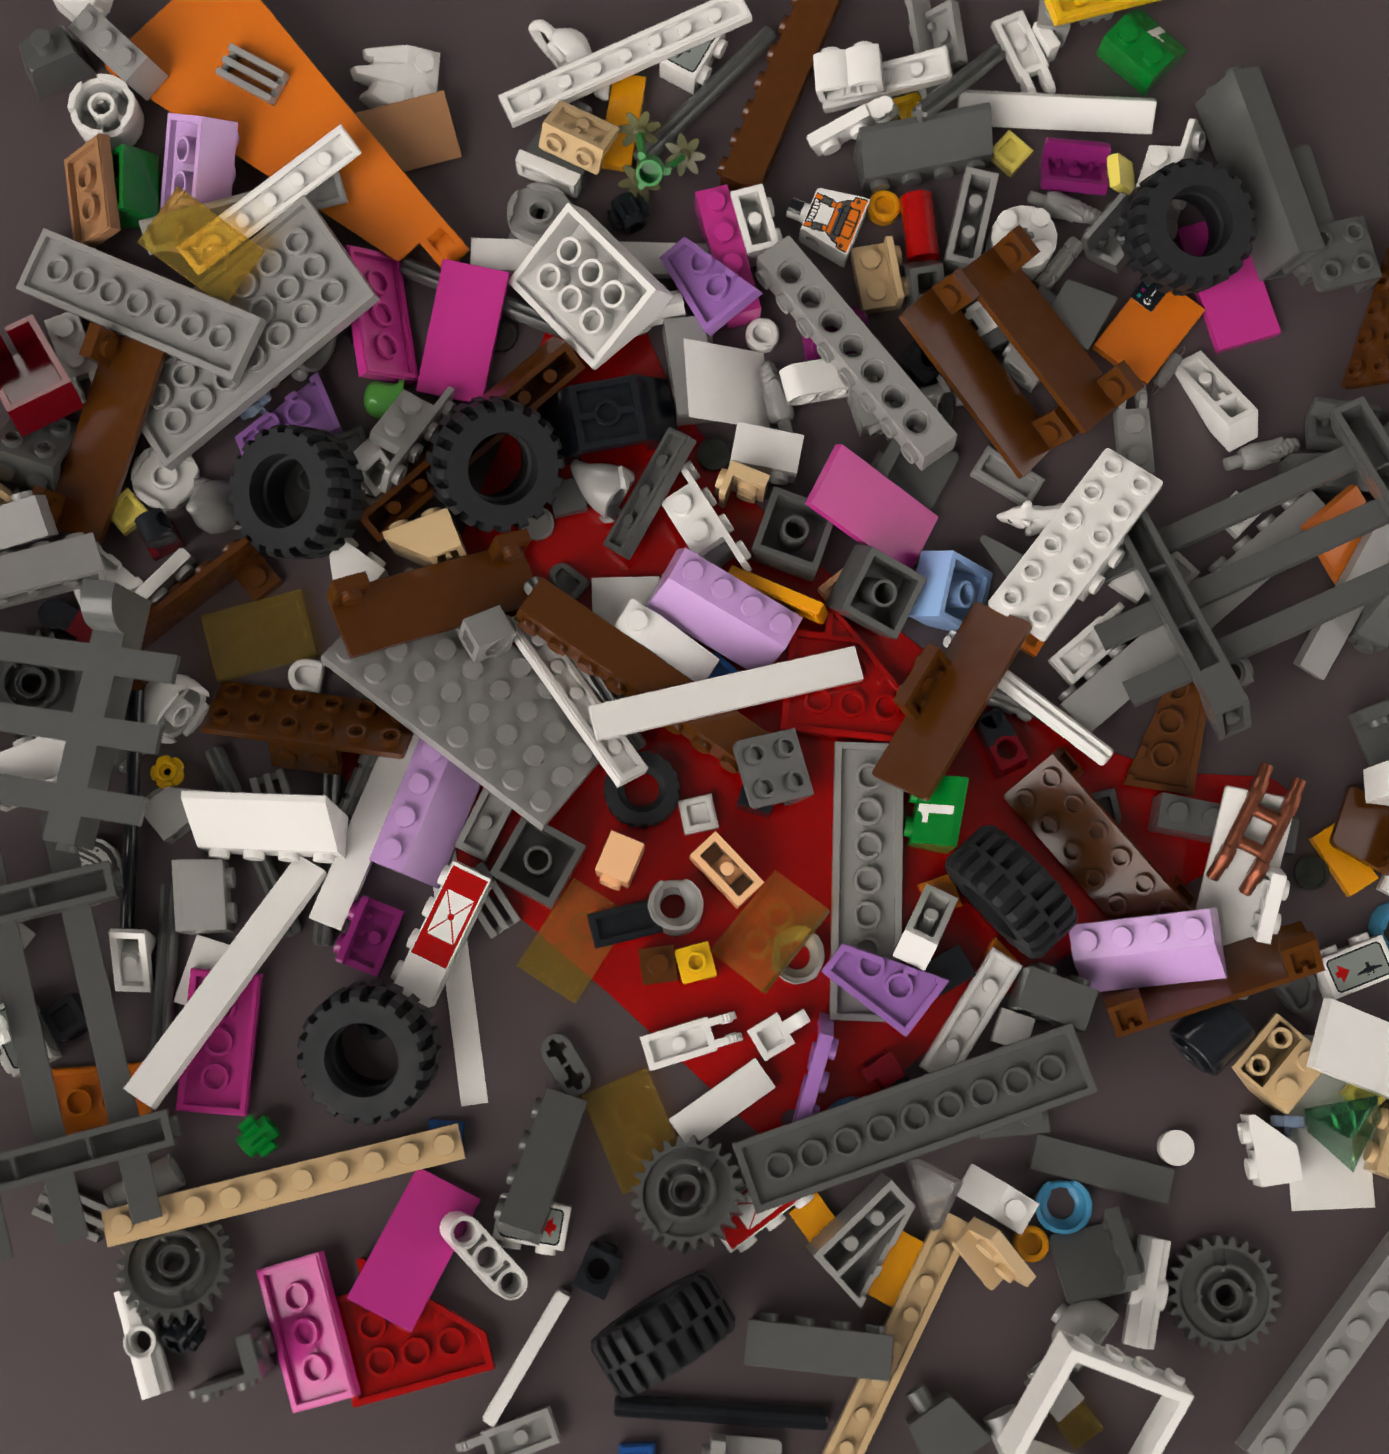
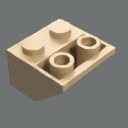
M430 508L421 514L422 517L410 522L408 519L396 521L389 526V530L382 532L384 539L396 555L424 567L468 555L457 525L448 508Z
M1278 1013L1273 1014L1231 1066L1251 1093L1272 1111L1281 1114H1289L1322 1073L1306 1066L1312 1042Z

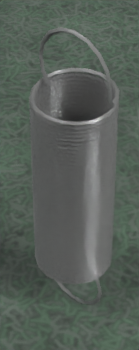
M1175 352L1171 353L1153 381L1156 386L1165 388L1183 360L1181 355Z

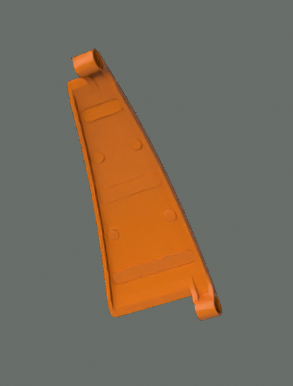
M171 0L129 39L169 76L149 98L151 101L170 113L238 122L239 144L235 155L268 177L274 175L341 124L362 153L339 170L348 202L320 209V211L395 261H401L419 244L422 245L440 267L442 266L443 259L458 262L471 251L333 88L262 0ZM230 43L285 71L290 76L274 106L220 78L215 73L217 67L221 68L223 65L221 61L223 56H228L230 51L227 48ZM240 57L237 58V62L277 82L278 78ZM105 64V67L110 74L121 79L109 66ZM234 68L231 69V74L268 94L272 91L271 88Z

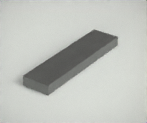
M669 426L605 539L603 546L628 560L631 559L697 442L695 439Z
M1040 1134L1035 1135L1028 1166L1029 1169L1167 1205L1175 1174V1169Z

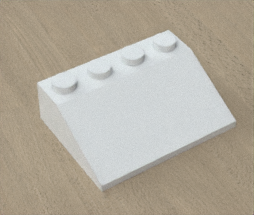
M571 203L565 205L508 282L567 341L581 358L595 370L653 323L674 297L587 210Z
M181 791V800L196 845L208 853L209 858L227 860L230 859V854H241L243 859L263 861L265 855L278 856V860L284 862H299L300 857H313V861L318 863H334L335 858H345L349 817L327 796Z

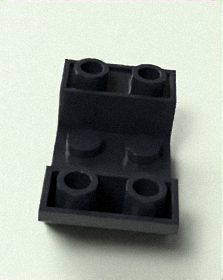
M634 374L570 385L557 391L538 408L540 417L547 420L554 428L552 434L560 439L562 448L557 450V452L564 457L565 465L571 464L574 459L581 460L580 455L633 445L646 443L647 451L655 450L669 426L678 430L668 379Z

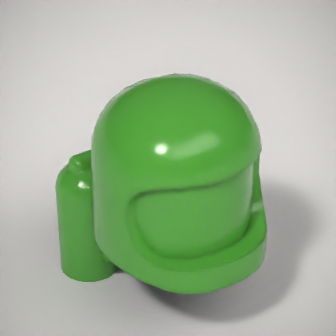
M399 379L398 383L371 382L364 392L363 399L367 413L374 418L381 419L401 392L405 390L403 388L405 380Z

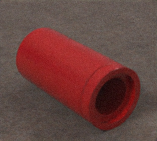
M915 190L903 194L900 197L907 262L911 263L930 259L939 260L940 250L933 194L927 190Z

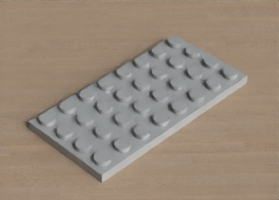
M305 195L192 288L260 316L267 323L239 384L167 354L141 430L164 467L171 471L380 300L316 207Z
M409 567L405 572L411 571L413 569ZM460 628L356 658L349 657L343 639L340 636L322 654L321 662L541 831L600 763L524 655L513 645L508 651L474 664L458 637Z

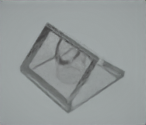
M917 1157L904 1161L924 1225L933 1231L941 1229L963 1181Z

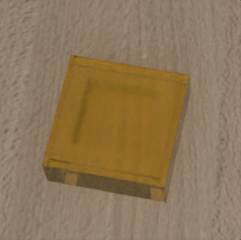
M1084 1401L1079 1403L1059 1423L1054 1418L1051 1419L1075 1451L1104 1429Z

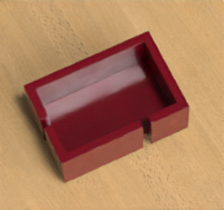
M33 314L4 327L18 354L11 355L0 335V400L21 437L83 408L84 405Z

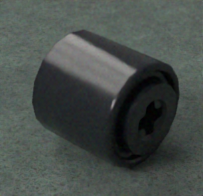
M1228 1002L1184 1016L1169 1030L1170 1037L1174 1041L1173 1045L1178 1052L1196 1069L1212 1076H1217L1255 1038L1256 1034L1247 1020Z

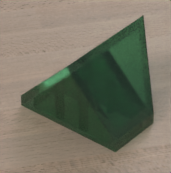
M1377 1096L1305 1108L1307 1131L1354 1172L1379 1119Z

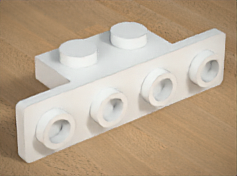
M1189 119L1181 146L1149 145L1136 188L1144 179L1172 162L1177 163L1187 158H1192L1195 162L1197 161L1199 151L1204 149L1206 142L1205 132L1202 131L1197 119ZM1173 199L1169 204L1166 223L1171 239L1176 237L1178 230L1177 220L1180 211L1186 206V201Z
M689 460L681 469L688 484L665 498L662 502L663 508L692 552L702 557L726 541L743 569L748 572L751 571L752 568L746 561L752 557L742 540L735 543L729 533L735 529L724 513L719 516L716 514L713 506L718 503L707 486L702 490L700 489L696 480L701 478V476Z

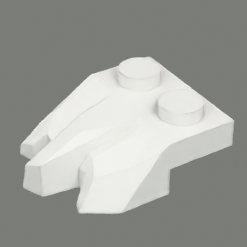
M411 45L363 49L362 52L363 58L370 65L354 66L350 69L353 81L369 87L367 91L360 95L359 99L369 109L437 92L440 53Z

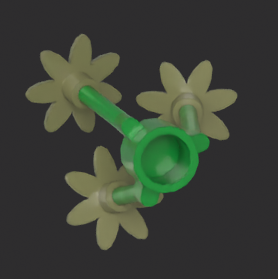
M644 111L639 120L631 112L627 113L629 125H619V132L628 134L623 140V146H628L635 141L639 160L636 165V171L628 165L623 166V170L629 178L619 181L618 186L630 188L629 192H632L635 198L639 193L640 196H643L645 202H649L650 195L648 189H661L658 183L661 181L662 176L669 175L676 166L679 176L685 173L687 167L694 174L699 173V168L695 161L704 160L706 155L695 151L699 144L698 138L691 140L687 144L684 134L679 133L678 145L671 142L666 143V148L673 155L666 159V164H663L656 155H647L645 149V140L654 144L658 142L657 137L651 132L657 130L660 127V123H648V111Z

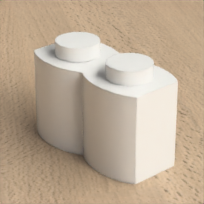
M861 41L848 49L826 47L821 52L813 55L816 93L820 102H837L851 97L873 96L885 91L882 55L879 44Z

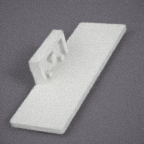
M1106 448L988 601V606L1007 617L1010 614L1029 621L1032 625L1030 634L1042 642L1046 641L1075 601L1079 599L1084 602L1090 593L1095 595L1105 581L1103 575L1109 567L1115 569L1125 555V551H1123L1124 537L1160 491L1163 481L1110 448Z
M1229 785L1224 788L1196 909L1217 907L1223 946L1252 936L1257 942L1271 944L1273 934L1277 935L1281 926V914L1278 913L1281 900L1285 901L1287 899L1290 889V881L1287 880V875L1281 870L1280 866L1292 819L1264 878L1257 885L1251 896L1242 894L1238 888L1245 879L1256 857L1238 848L1232 862L1225 869L1219 881L1210 879L1206 873L1212 865L1222 843H1224L1249 790ZM1265 793L1260 804L1279 812L1284 796ZM1253 816L1244 836L1263 844L1272 825ZM1248 996L1239 999L1246 1000Z

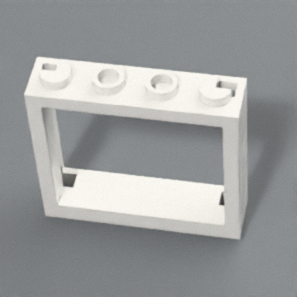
M1059 1330L997 1440L1004 1454H1072L1034 1440V1437L1076 1363L1162 1395L1128 1454H1162L1195 1396L1186 1386L1185 1378L1176 1375L1171 1368H1166L1164 1371L1155 1367L1143 1357L1136 1356L1133 1359L1112 1345L1106 1344L1103 1347L1095 1344L1084 1334H1080L1078 1337Z

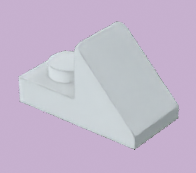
M110 928L109 941L115 991L151 992L154 985L151 954L157 942L156 937L144 929Z

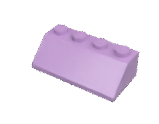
M168 113L159 215L232 196V186L236 178L234 166L235 153L239 144L238 122L204 116ZM177 248L166 250L181 254Z
M686 547L677 549L646 604V607L664 617L688 636L746 670L772 665L786 649L803 617Z
M420 738L369 860L377 865L439 889L440 884L437 883L439 875L444 866L450 863L456 848L455 843L466 824L481 784Z
M1217 907L1076 924L1069 931L1073 962L1079 977L1089 980V987L1098 990V992L1228 978Z

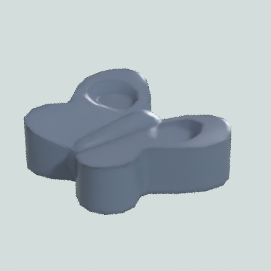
M268 391L240 414L239 417L242 420H246L249 417L253 418L258 412L262 415L268 412L263 406L272 399L271 393Z
M1271 1115L1270 1126L1283 1127L1284 1136L1291 1137V1128L1306 1127L1305 1116Z

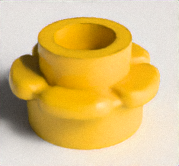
M161 756L156 760V764L151 767V779L156 781V785L162 789L178 786L185 776L184 764L177 757ZM166 769H170L171 773L169 775H165Z

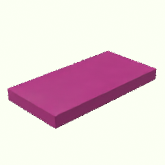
M1206 221L1178 228L1175 238L1182 251L1197 257H1201L1204 254L1208 243ZM1251 255L1243 260V267L1237 273L1229 276V279L1195 294L1198 304L1205 309L1202 315L1216 354L1274 338L1281 333L1264 281L1259 280Z
M346 244L343 246L380 299L351 323L358 375L361 378L398 383L399 379L405 380L404 384L413 385L418 382L419 377L403 275L400 272L401 262L395 261L380 251Z
M443 259L416 387L417 392L441 397L448 386L455 389L453 400L470 403L471 398L482 397L486 393L510 277L509 272Z
M836 444L805 502L807 506L861 545L872 546L913 569L939 518L843 444Z
M190 969L187 1002L212 969ZM256 973L179 1077L176 1111L245 1117L249 1115L263 974Z
M424 1169L415 1171L347 1299L412 1333L454 1253L452 1247L443 1239L440 1233L442 1219L452 1211H461L473 1216L481 1199ZM461 1221L455 1226V1238L462 1237L467 1228L465 1221Z
M324 1250L256 1270L292 1413L356 1397L361 1394Z

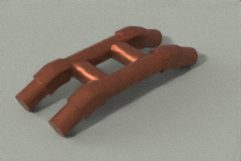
M1260 763L1243 805L1206 873L1210 879L1219 881L1225 869L1232 862L1237 848L1255 856L1256 858L1249 868L1245 879L1238 888L1246 896H1251L1257 885L1264 878L1292 817L1295 816L1306 785L1303 779L1293 778L1279 808V812L1260 804L1274 769L1268 763ZM1253 816L1272 825L1263 844L1244 836Z

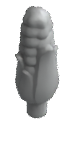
M1030 190L1026 201L1028 204L1045 209L1051 218L1064 219L1070 223L1075 221L1092 225L1102 215V212L1097 208L1081 203V200L1074 199L1058 191H1050L1044 195Z
M765 361L760 367V375L763 382L764 392L762 394L766 404L767 417L771 423L778 425L779 430L793 433L790 422L794 418L793 406L787 404L780 375L775 364Z
M1282 436L1272 440L1250 443L1239 449L1237 455L1224 458L1223 466L1226 471L1239 467L1243 470H1257L1269 464L1280 462L1282 457L1298 451L1301 444L1297 438L1283 439Z

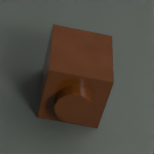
M674 945L638 949L643 986L678 981Z

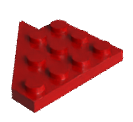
M827 607L829 614L825 621L824 632L796 629L789 642L787 661L855 646L864 679L855 683L783 699L779 731L795 728L798 734L890 743L906 716L893 702L899 685L844 617Z
M365 1257L356 1259L359 1275L368 1260ZM349 1293L336 1296L361 1394L351 1398L353 1408L495 1369L487 1331L431 1297L411 1333L348 1300Z

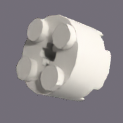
M102 73L96 74L98 78L90 79L84 84L81 81L77 83L70 93L67 107L72 122L84 141L87 143L98 133L110 136L111 150L122 143L130 146L134 145L143 132L144 115L128 85L114 75Z
M1020 205L1003 210L990 231L986 241L985 252L990 250L1020 224L1040 250L1034 258L1021 268L1030 280H1034L1038 274L1044 271L1056 248L1057 231L1054 222L1051 220L1050 214L1043 208Z

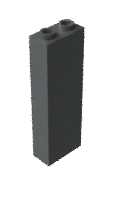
M1237 65L1228 69L1224 73L1225 76L1218 83L1207 88L1206 94L1195 105L1217 165L1221 164L1228 168L1227 175L1230 177L1236 175L1242 181L1240 185L1244 193L1248 191L1252 198L1248 203L1250 209H1255L1257 220L1252 222V227L1257 229L1256 240L1250 242L1249 245L1253 248L1250 255L1259 280L1268 281L1285 278L1299 266H1302L1309 259L1324 250L1325 245L1260 67L1244 68L1243 65Z

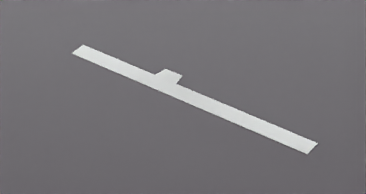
M454 850L449 866H451L453 861H457L456 850ZM433 887L435 898L439 889ZM466 940L445 983L461 1107L488 1103L468 942Z

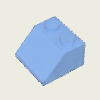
M954 550L921 551L916 572L926 577L927 580L909 617L929 627L946 631L958 630L975 602L986 605L993 573Z

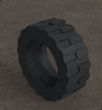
M643 750V752L637 753L648 767L646 774L654 777L658 783L659 794L657 799L645 807L633 805L625 795L626 784L617 788L608 774H606L604 780V797L609 811L619 822L625 823L631 828L640 827L641 829H647V827H655L660 825L662 821H666L675 810L680 794V782L676 770L672 768V764L668 760H664L657 753L652 754L649 751Z

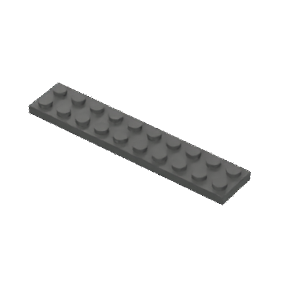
M1069 1023L732 1143L756 1214L1098 1091L1073 1024Z

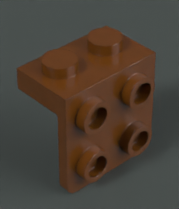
M1352 786L1345 791L1330 836V844L1337 850L1379 873L1389 876V806L1366 803L1365 791Z

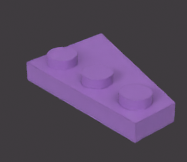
M685 236L659 257L704 332L710 336L763 294Z
M318 372L309 378L310 382L298 392L292 391L285 397L286 401L274 411L264 413L235 436L241 455L244 453L242 448L249 440H255L254 436L263 429L269 430L274 425L312 427L329 431L334 435L343 432Z
M846 943L840 945L821 970L823 974L905 1037H907L949 982V979Z
M820 1012L817 1022L818 1039L811 1046L807 1065L809 1071L808 1075H804L792 1122L819 1113L820 1105L815 1104L818 1092L824 1093L829 1079V1072L824 1071L827 1059L834 1060L839 1039L834 1038V1020H830L829 1014Z

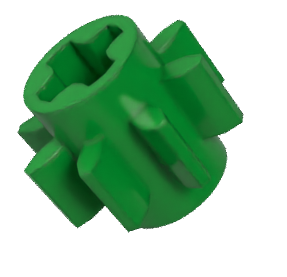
M250 1114L237 1125L241 1133L235 1139L249 1157L253 1158L259 1153L264 1158L279 1147L275 1139L281 1133L267 1115L263 1114L257 1119L254 1114Z

